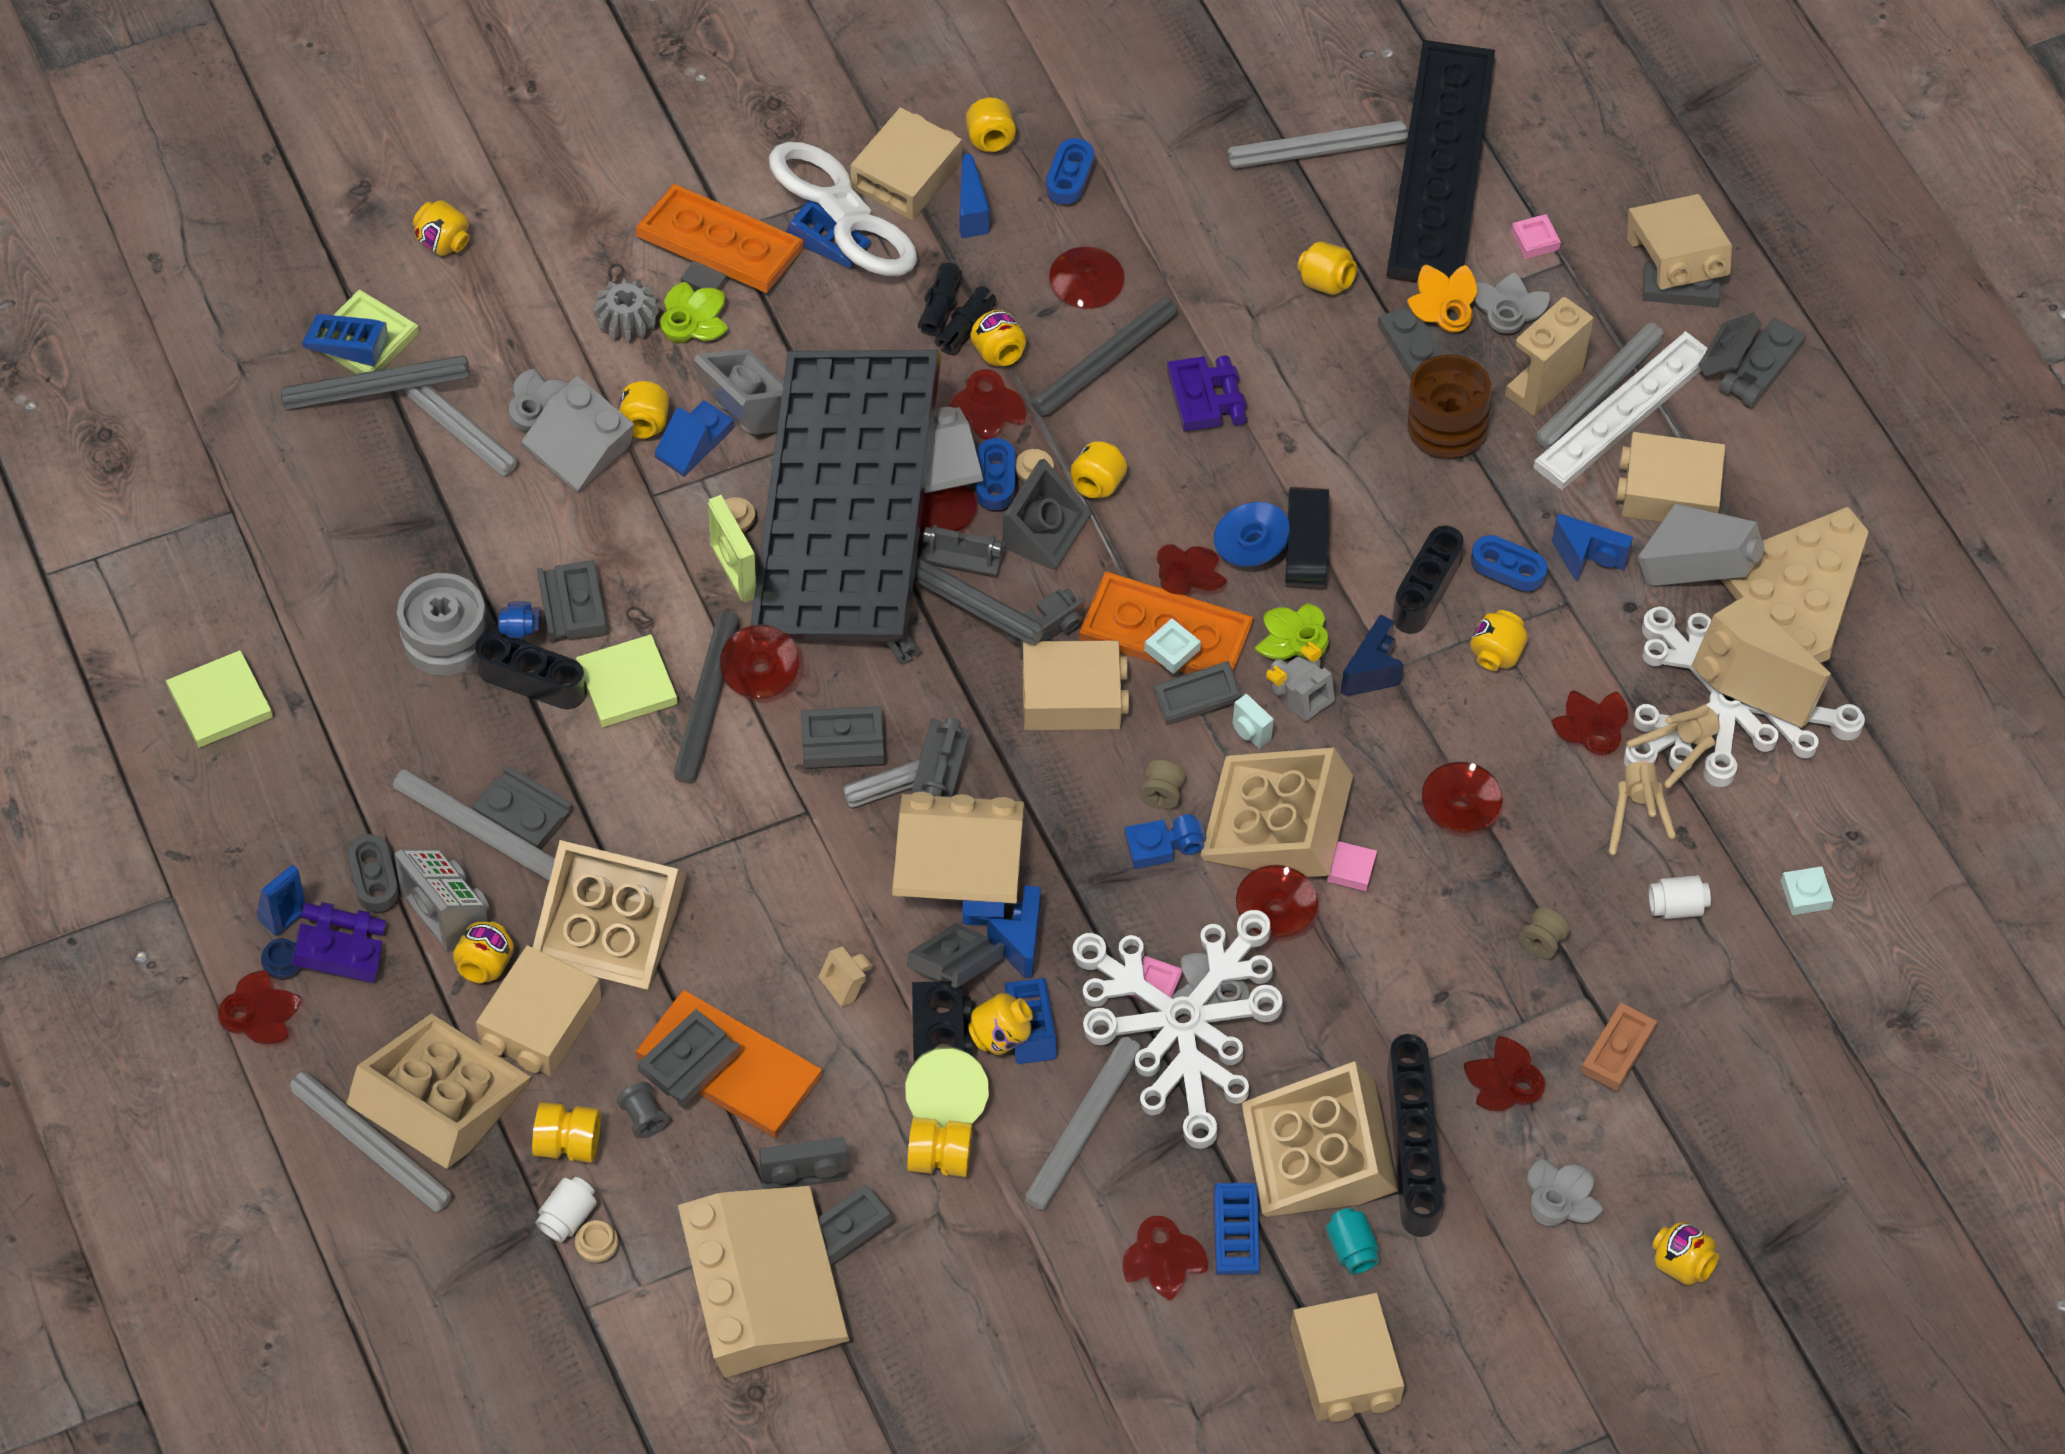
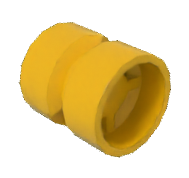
M540 1102L533 1129V1156L558 1159L562 1153H567L570 1161L594 1163L600 1136V1109L576 1106L572 1112H568L564 1104Z
M913 1117L909 1138L907 1171L931 1174L935 1168H940L943 1175L967 1178L972 1123L949 1120L942 1127L936 1119Z

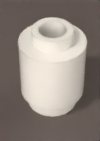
M1695 875L1659 879L1658 883L1649 884L1652 916H1662L1663 919L1703 916L1704 908L1711 905L1708 883H1702L1700 876Z
M574 1177L572 1180L563 1178L539 1209L538 1213L540 1216L535 1222L537 1227L557 1242L562 1243L567 1236L572 1237L597 1204L592 1196L595 1193L594 1189L578 1177Z

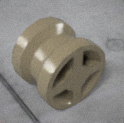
M1151 761L1145 770L1147 781L1140 788L1139 796L1141 800L1147 805L1158 809L1175 808L1180 798L1178 788L1184 784L1185 780L1184 770L1177 764L1169 761Z
M1539 907L1531 915L1530 920L1532 923L1522 928L1518 938L1523 947L1531 954L1539 958L1550 959L1558 950L1557 943L1566 939L1570 933V926L1565 918L1556 911L1546 907Z

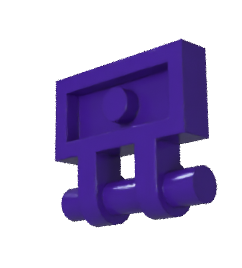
M1205 356L1167 362V373L1183 432L1221 426V413L1225 412L1231 416L1234 425H1242L1247 421L1245 413L1247 409L1246 399L1239 392L1237 383L1240 378L1237 368L1232 366L1229 356L1218 357L1215 361L1217 367L1208 368ZM1218 385L1223 388L1224 394L1215 395L1213 386Z
M304 902L301 918L316 921V926L300 923L292 965L374 983L382 941L366 938V933L382 936L386 920L370 917V912L358 910L356 914L334 909V904L321 902L320 905ZM334 925L352 929L353 931L352 934L329 930V927Z

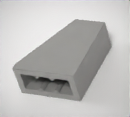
M1675 503L1638 556V560L1646 584L1657 586L1746 577L1754 564L1761 560L1765 549L1757 522Z

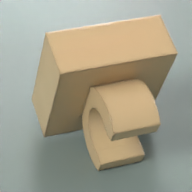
M842 946L829 951L818 978L839 1005L843 1007L855 1002L862 984L867 980L863 972L872 969L873 965L864 954H858L851 958Z

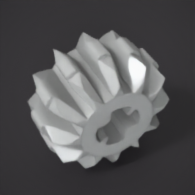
M623 277L621 284L617 285L609 281L606 287L607 290H598L597 302H595L593 309L594 317L598 321L601 333L609 332L613 341L620 336H624L629 343L632 336L636 335L644 339L646 330H654L657 314L659 313L658 302L654 298V292L651 287L643 288L640 279L630 284Z

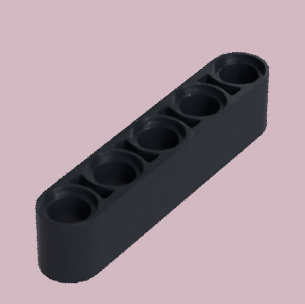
M1403 1034L1392 1042L1387 1065L1400 1216L1402 1226L1409 1234L1425 1237L1431 1235L1437 1229L1443 1204L1427 1045L1422 1038L1414 1034ZM1408 1057L1413 1059L1415 1062L1405 1063L1401 1061L1399 1058ZM1412 1094L1417 1096L1419 1099L1408 1100L1404 1098L1403 1095ZM1407 1132H1418L1423 1137L1413 1138L1407 1135ZM1421 1169L1426 1175H1414L1410 1170ZM1424 1207L1430 1213L1419 1214L1413 1208Z

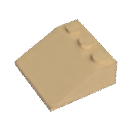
M1334 747L1226 756L1206 831V841L1200 856L1205 861L1290 878L1329 876L1353 774Z
M915 792L911 795L902 794L892 896L1017 903L1024 802L1014 801L1007 797H997L992 800L974 799L964 794L952 797L933 796L927 792Z
M560 840L532 948L594 977L649 990L677 914L687 872Z
M431 1013L357 1065L346 1104L417 1149L432 1161L448 1169L473 1150L526 1088L531 1077L501 1057L488 1052L482 1045Z
M1356 1061L1242 1102L1262 1214L1265 1217L1360 1205L1398 1191L1376 1082Z

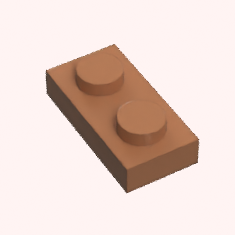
M1620 1002L1584 1061L1580 1073L1618 1092L1655 1031L1657 1021Z

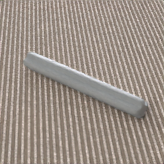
M1395 121L1235 146L1228 149V162L1232 168L1237 169L1402 143L1407 140V127L1403 121Z
M1653 322L1647 323L1537 432L1536 442L1538 445L1543 446L1547 450L1578 424L1662 341L1663 329L1657 327Z
M402 769L393 781L394 789L543 878L550 880L555 858L411 772Z
M1123 1037L1118 1042L1027 1191L1026 1203L1029 1206L1042 1211L1050 1203L1135 1063V1056L1141 1048L1137 1041L1129 1037Z
M302 1071L292 1079L290 1083L292 1093L434 1212L442 1211L450 1203L452 1198L447 1188L309 1073Z

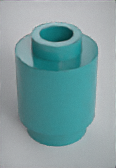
M1345 1208L1331 1215V1222L1326 1225L1325 1230L1340 1266L1346 1267L1350 1275L1360 1274L1377 1266L1380 1262L1377 1255L1380 1252V1248L1363 1211H1354V1208Z

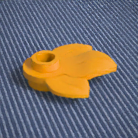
M1424 265L1420 270L1417 280L1420 294H1416L1407 300L1410 310L1421 321L1437 323L1446 332L1458 333L1463 331L1471 322L1472 310L1470 304L1477 295V285L1471 270L1467 265H1463L1448 278L1439 270ZM1447 310H1454L1458 316L1457 320L1449 319Z

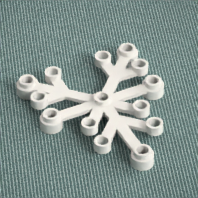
M1655 607L1645 614L1642 632L1649 641L1644 646V661L1651 666L1664 664L1688 668L1711 692L1709 703L1706 705L1717 714L1720 728L1716 736L1715 751L1707 757L1703 769L1704 778L1709 784L1716 787H1725L1730 785L1735 778L1737 762L1731 755L1735 720L1753 739V745L1760 751L1768 752L1775 748L1779 736L1778 729L1791 743L1793 752L1798 757L1810 758L1816 753L1818 738L1814 733L1802 731L1797 725L1739 700H1726L1724 697L1729 696L1718 692L1691 666L1711 622L1707 615L1695 613L1689 617L1686 632L1689 636V641H1687L1674 627L1675 618L1667 608ZM1655 620H1661L1664 623H1658ZM1694 624H1701V625H1703L1705 628H1704V629H1697V628H1695L1693 625H1694ZM1658 650L1661 655H1653L1649 651ZM1643 704L1636 709L1633 722L1640 731L1649 732L1669 725L1665 722L1666 717L1669 715L1659 714L1654 706ZM1852 704L1840 706L1836 710L1815 706L1808 722L1830 725L1832 733L1837 738L1853 740L1861 734L1865 718L1861 710ZM1752 713L1764 714L1774 726L1761 724ZM1648 715L1653 720L1645 721L1640 716ZM1844 717H1849L1854 721H1848ZM1678 731L1632 748L1626 746L1624 764L1627 767L1634 762L1647 761L1655 765L1658 753L1675 743L1669 756V764L1675 770L1683 762L1675 756L1684 755L1687 757L1693 751L1691 748L1692 743L1683 741ZM1760 735H1767V736H1769L1772 740H1770V741H1765V740H1762L1759 736H1760ZM1799 742H1808L1811 747H1803ZM1636 750L1645 751L1647 754H1640ZM1716 763L1724 764L1727 767H1719Z
M1258 910L1247 911L1239 917L1237 922L1238 937L1225 953L1223 949L1226 943L1224 929L1217 924H1209L1202 929L1201 944L1207 951L1210 971L1189 997L1181 996L1172 999L1144 980L1141 961L1144 956V947L1142 940L1137 936H1126L1119 943V955L1125 962V966L1107 955L1106 944L1103 938L1097 934L1085 933L1079 936L1073 944L1074 959L1078 966L1086 970L1098 969L1113 979L1103 981L1093 978L1084 984L1083 995L1088 1005L1099 1007L1104 1005L1108 998L1135 994L1159 1011L1115 1017L1108 1009H1093L1087 1013L1083 1021L1085 1036L1091 1043L1106 1045L1113 1041L1116 1035L1162 1029L1149 1046L1140 1050L1135 1056L1137 1072L1144 1077H1151L1159 1072L1161 1066L1160 1059L1178 1038L1180 1053L1154 1085L1143 1090L1140 1096L1141 1107L1149 1115L1162 1113L1166 1107L1167 1095L1184 1076L1189 1115L1184 1120L1183 1132L1186 1142L1194 1148H1207L1217 1138L1216 1120L1211 1114L1206 1112L1200 1074L1224 1089V1095L1231 1103H1242L1249 1096L1247 1079L1241 1075H1233L1199 1052L1196 1048L1195 1036L1217 1050L1222 1063L1235 1065L1243 1058V1045L1241 1041L1236 1037H1227L1208 1023L1252 1016L1258 1021L1270 1022L1277 1019L1283 1009L1282 995L1277 988L1271 985L1256 987L1251 992L1249 999L1205 1005L1223 982L1249 978L1254 983L1264 984L1271 979L1273 970L1269 958L1258 955L1249 961L1240 962L1252 947L1265 944L1270 937L1269 918ZM1251 928H1258L1261 930V934L1249 936L1247 931ZM1210 934H1217L1221 937L1219 941L1214 943L1206 940V937ZM1129 945H1135L1139 948L1134 954H1128L1124 951ZM1088 951H1095L1098 954L1094 959H1085L1083 955ZM1263 965L1267 968V971L1263 974H1256L1253 972V968ZM1094 988H1099L1103 991L1099 997H1091L1088 993ZM1262 1003L1273 1005V1009L1266 1012L1261 1011L1258 1007ZM1181 1014H1187L1191 1017L1187 1023H1179L1176 1021V1018ZM1098 1026H1105L1109 1029L1107 1033L1097 1035L1093 1032ZM1228 1046H1233L1238 1049V1052L1235 1055L1228 1056L1223 1053V1050ZM1145 1058L1155 1060V1064L1151 1067H1143L1140 1062ZM1239 1084L1244 1087V1090L1239 1094H1233L1229 1091V1088L1232 1085ZM1150 1096H1157L1161 1099L1160 1103L1155 1106L1148 1105L1146 1100ZM1200 1128L1208 1131V1135L1204 1138H1196L1193 1133Z

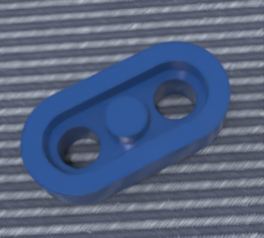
M1079 138L1065 140L1059 145L1046 178V193L1052 201L1059 204H1071L1082 196L1094 165V149L1089 142Z
M991 438L982 442L977 449L983 481L976 482V499L986 509L1001 510L1008 507L1014 499L1015 449L1011 443L1004 439ZM992 461H999V462H1001V463H1000V464H998V463H993V464H992L991 462H992Z
M1494 535L1483 536L1476 540L1473 545L1471 564L1480 574L1521 591H1533L1543 585L1547 572V563L1537 552ZM1486 558L1494 559L1495 562L1488 561ZM1522 573H1527L1531 576L1522 575Z

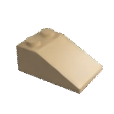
M1746 595L1714 614L1691 665L1718 692L1801 728L1808 723L1831 675L1822 664Z

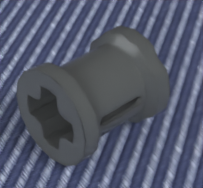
M640 1082L629 1086L617 1098L619 1107L628 1112L634 1124L632 1132L637 1138L651 1137L662 1131L669 1122L666 1112L659 1111L653 1100V1088L648 1082Z

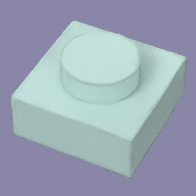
M1170 619L1145 641L1144 651L1174 674L1200 651L1201 641L1174 619Z
M1245 694L1234 704L1232 724L1241 738L1250 740L1261 749L1272 739L1274 719L1249 695Z
M1822 866L1784 872L1782 874L1781 884L1791 915L1831 909L1833 898Z

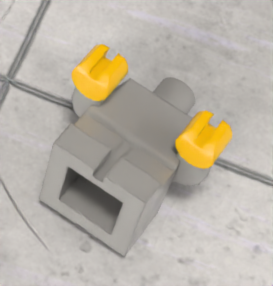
M1311 641L1307 643L1308 647L1305 645L1301 647V654L1307 658L1306 660L1296 657L1287 664L1282 659H1277L1266 673L1267 679L1272 682L1273 692L1280 696L1287 707L1305 722L1335 701L1332 673L1325 668H1320L1322 650Z

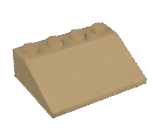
M810 1186L723 1192L678 1205L713 1357L724 1378L850 1341Z

